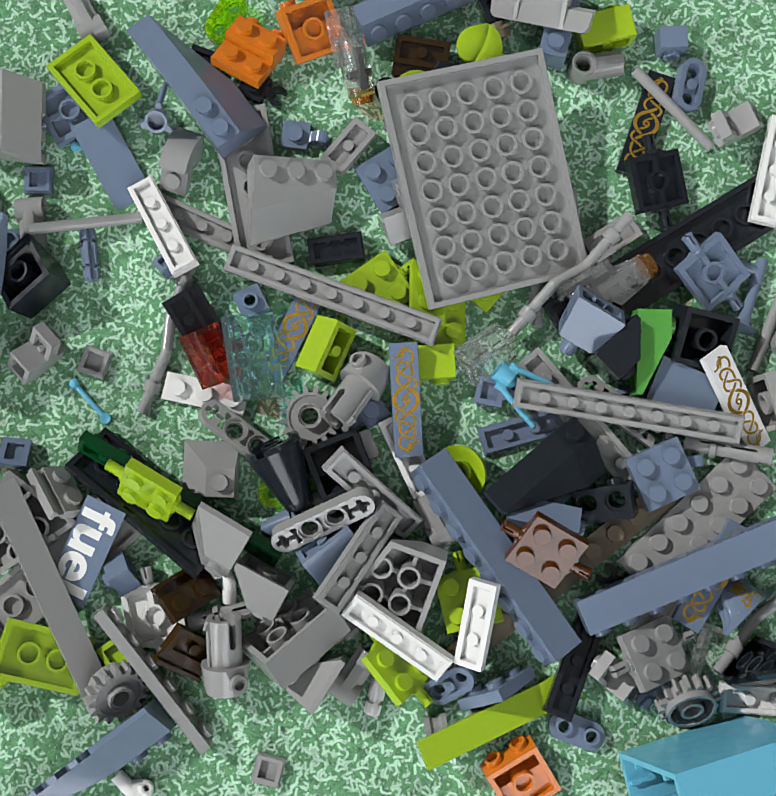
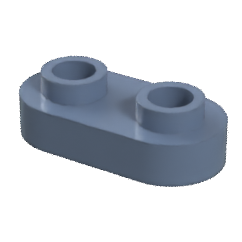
M698 58L687 59L677 69L672 100L686 114L697 109L702 102L707 70L705 64ZM687 71L691 73L692 78L687 75ZM683 97L686 98L687 104L684 102Z
M452 663L437 682L429 677L424 688L434 699L433 704L445 705L469 692L474 686L477 674L475 670ZM437 685H442L444 688L441 689Z
M574 713L572 722H568L567 729L562 731L559 730L558 726L560 722L565 720L550 715L548 729L556 739L588 751L597 750L603 745L605 732L596 721ZM588 732H595V738L593 740H586V734Z

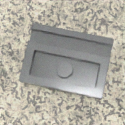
M65 466L42 467L41 470L30 468L26 476L48 519L53 520L54 517L58 516L60 519L78 517L85 499L72 475L65 470Z

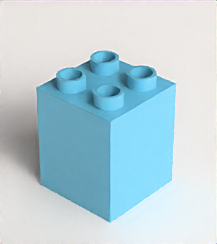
M738 715L618 752L629 796H776L775 722Z

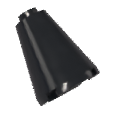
M291 431L287 433L289 438L282 440L279 436H276L251 449L252 454L246 453L245 457L249 465L285 510L298 515L310 509L309 504L313 501V495L301 438L297 431Z

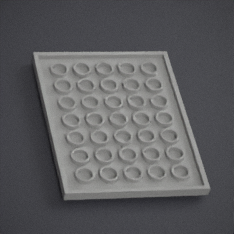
M542 48L377 82L376 86L428 310L547 282L583 262L587 255Z

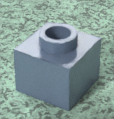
M687 25L660 26L654 36L655 58L663 57L665 61L679 59L689 46Z
M258 283L232 294L246 323L271 311ZM254 297L255 303L250 306L246 305V299Z
M122 550L105 559L103 563L105 573L102 575V579L109 590L114 588L122 597L141 586L136 568Z

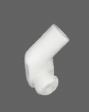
M230 571L227 578L221 575L220 577L212 575V578L215 580L222 579V603L226 605L235 604L237 582L232 571Z
M122 769L111 779L125 796H151L154 791V785L150 780H131Z

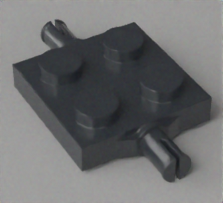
M654 133L642 136L645 153L638 157L626 159L624 163L635 215L647 212L658 213L661 229L673 226L669 210L689 203L678 148L667 151L657 150Z

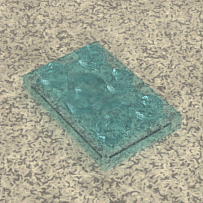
M225 315L220 317L233 402L285 398L286 391L274 315Z

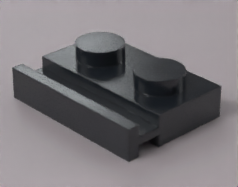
M198 283L161 303L191 352L226 331Z

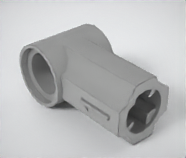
M63 0L76 23L75 28L81 39L91 34L100 43L112 37L101 16L93 8L94 6L90 0Z
M620 50L594 54L589 51H580L573 57L568 66L567 77L574 84H583L588 80L622 76L625 64L624 55ZM577 65L583 66L586 71L579 70Z
M44 196L14 200V214L20 227V239L28 233L27 224L41 223L49 220V216L46 217L45 211L48 203ZM47 233L31 235L43 248L48 250Z
M426 495L413 501L417 513L423 519L422 522L426 527L424 530L432 545L443 549L457 541L449 535L446 529L447 525L440 515L433 512Z
M360 644L328 690V693L349 708L359 696L364 687L363 683L371 674L360 660L369 650Z

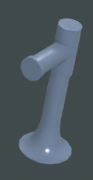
M757 258L755 265L741 260L751 274L744 305L737 317L740 319L737 332L745 335L756 333V329L751 325V315L769 263L765 258Z

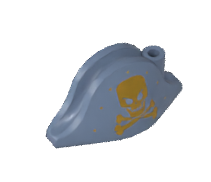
M746 578L744 580L728 581L715 604L722 619L725 636L730 635L755 607L771 596L772 593L753 587Z

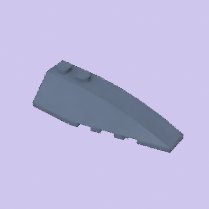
M149 14L127 29L134 42L222 159L267 128L266 124L234 82Z
M154 698L25 796H71L101 781L130 761L134 765L149 754L146 750L154 743L159 747L172 737L170 731L176 725L158 699Z

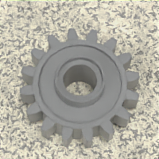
M303 386L302 394L299 395L294 390L292 391L293 400L284 399L288 408L280 409V412L286 415V418L280 420V424L288 426L284 430L285 435L288 432L297 431L302 440V447L305 448L308 442H312L315 445L321 439L322 441L327 440L328 434L336 436L337 433L320 414L321 409L328 401L330 393L327 390L320 395L319 387L315 386L313 392H309L308 388ZM315 410L318 412V419L314 424L304 423L303 415L306 411Z
M126 660L115 663L111 662V664L101 667L91 676L88 686L84 688L87 695L83 697V701L91 717H95L97 722L100 723L105 719L107 724H111L114 718L121 722L123 715L126 713L129 716L133 715L132 709L134 707H142L140 699L148 697L145 691L148 686Z
M694 674L692 678L683 675L682 680L679 681L672 679L670 686H661L663 692H656L655 694L657 699L654 700L661 720L666 719L668 724L677 727H692L707 721L715 714L717 707H719L718 701L721 700L715 681L713 679L710 680L707 675L700 678L698 674Z

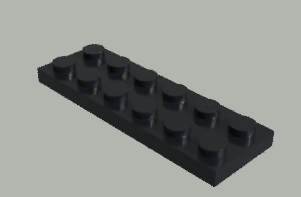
M105 427L98 433L110 445L117 449L122 448L128 451L134 459L141 463L149 464L108 428ZM78 452L65 464L67 472L101 501L126 513L124 520L194 580L205 569V566L200 561L192 529L193 519L189 521L177 512L172 514L167 523L161 519L151 517L146 510L136 504L126 502L121 495L117 494L120 484L119 477L104 470L103 465L81 452Z

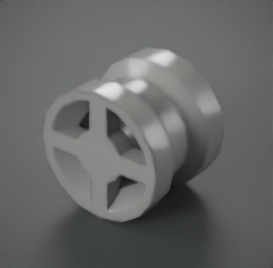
M446 712L440 713L438 717L433 718L429 715L423 716L426 736L448 726Z

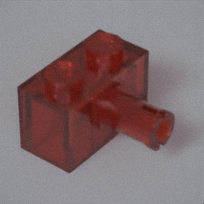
M218 321L178 338L202 390L219 385L241 374L233 353L245 349L246 340L236 344L237 341L244 338L241 333H235L225 339Z

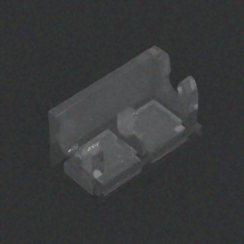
M495 322L454 350L460 374L465 373L467 370L470 383L476 387L490 377L503 360L509 363L517 357L515 335Z
M704 622L699 634L693 631L695 634L692 636L696 635V641L690 642L686 655L692 670L683 675H686L688 678H692L694 674H698L700 678L707 675L712 680L715 673L712 668L719 659L725 634L723 633V628Z

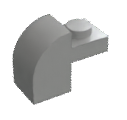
M749 100L728 112L721 109L710 115L712 121L707 123L719 148L749 137L765 128L755 104Z
M180 127L170 134L164 145L159 162V167L162 168L160 189L182 196L188 194L192 170L201 159L205 135Z
M398 178L392 180L391 183L399 207L379 214L387 241L391 245L411 238Z
M42 321L33 326L28 342L10 352L7 366L26 386L39 378L62 358L66 350L60 345L61 341L58 334L53 329H49Z
M603 650L593 660L588 674L630 707L640 694L635 680L628 672L614 678L611 673L615 671L610 672L609 667L620 661L609 651Z

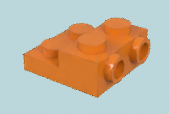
M289 0L279 4L280 9L275 12V16L281 33L288 41L296 65L348 47L332 0H305L297 4L295 0Z
M239 15L226 30L224 42L211 56V65L259 89L285 56L287 39L277 29L270 31L262 27L256 18H245Z
M530 735L514 737L509 742L508 748L500 753L498 751L488 753L484 758V762L480 764L486 779L497 796H552L562 790Z

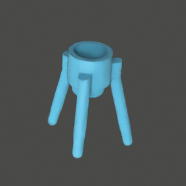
M504 360L495 368L490 376L496 382L494 387L505 396L511 405L514 397L506 387L509 390L516 387L517 377L520 378L517 373L532 380L553 383L521 368L514 362L509 365ZM514 407L523 420L534 429L536 425L524 409Z

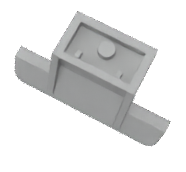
M492 0L490 9L491 14L497 18L585 34L590 30L596 10L571 6L572 0Z

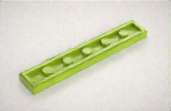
M554 675L511 695L503 702L494 703L415 741L426 769L430 771L546 714L542 709Z

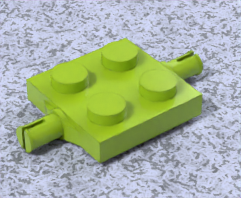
M384 250L340 280V282L404 305L409 301L407 275H409L410 268L408 267L411 260L400 267L393 262L386 250ZM342 314L340 317L342 320H344L348 316Z
M131 457L125 467L111 458L106 463L104 470L119 477L120 484L117 494L121 495L126 502L136 504L146 510L151 517L161 519L167 523L174 512L179 513L189 521L195 514L196 509L182 502L180 494L183 487Z
M458 551L460 563L457 553L451 554L456 570L442 575L437 587L448 635L456 634L460 631L469 579L472 577L480 578V573L476 567L466 566L463 551ZM498 603L494 618V624L504 622L503 614Z
M370 636L374 643L370 651L360 660L393 703L399 706L415 694L424 708L428 707L434 701L424 688L429 676Z

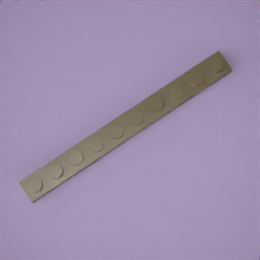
M638 495L636 497L639 511L637 516L633 519L604 522L588 534L585 539L588 540L589 546L580 556L579 562L593 570L674 506L678 500L649 513L646 512ZM571 571L565 575L555 589L540 580L539 582L551 599L555 600L582 577ZM502 609L504 622L493 624L488 652L516 630L513 620ZM458 638L444 648L453 656H455Z

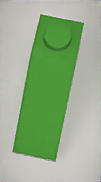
M636 309L631 312V317L637 314L641 318V359L634 365L637 370L630 376V396L643 394L672 338V334L675 333L676 320L675 317H672L671 309Z

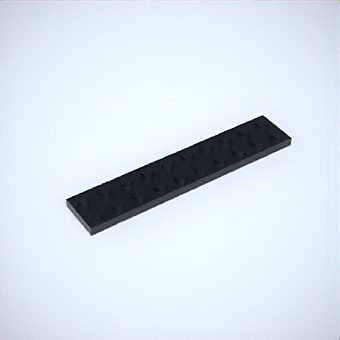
M757 175L544 304L543 309L558 332L559 320L579 284L610 302L607 290L632 266H635L638 277L648 279L649 282L622 306L610 302L624 311L625 320L631 317L632 311L645 309L684 285L673 269L690 252L681 240L685 234L692 232L700 244L714 232H720L736 253L775 229L747 222Z

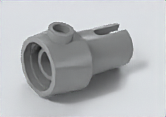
M359 351L351 355L349 363L340 371L342 382L320 411L322 418L338 430L343 423L341 428L343 432H347L371 399L379 401L390 380V368L381 358L366 351Z
M219 611V621H215V614L212 613L207 616L203 631H206L207 659H203L201 662L205 692L208 696L219 699L238 697L247 691L250 658L244 655L242 650L241 614L235 611Z

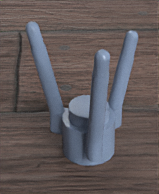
M165 82L161 87L155 107L150 109L145 119L143 117L138 118L140 127L143 129L147 128L153 133L163 131L170 133L178 127L182 128L181 124H169V116L162 109L168 87Z

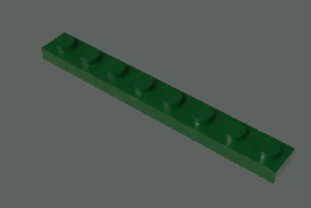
M85 430L79 438L77 451L104 467L110 458L125 467L132 457L128 451L122 448H115L103 436L97 433L92 434ZM143 463L144 465L148 466L149 468L157 472V470L150 464ZM168 478L169 480L181 486V484L175 479ZM183 488L180 494L182 502L196 509V512L202 501L252 531L253 533L244 550L271 567H275L283 552L273 548L271 537L262 536L250 524L235 520L225 509L215 508L207 503L206 499L200 494L190 493Z

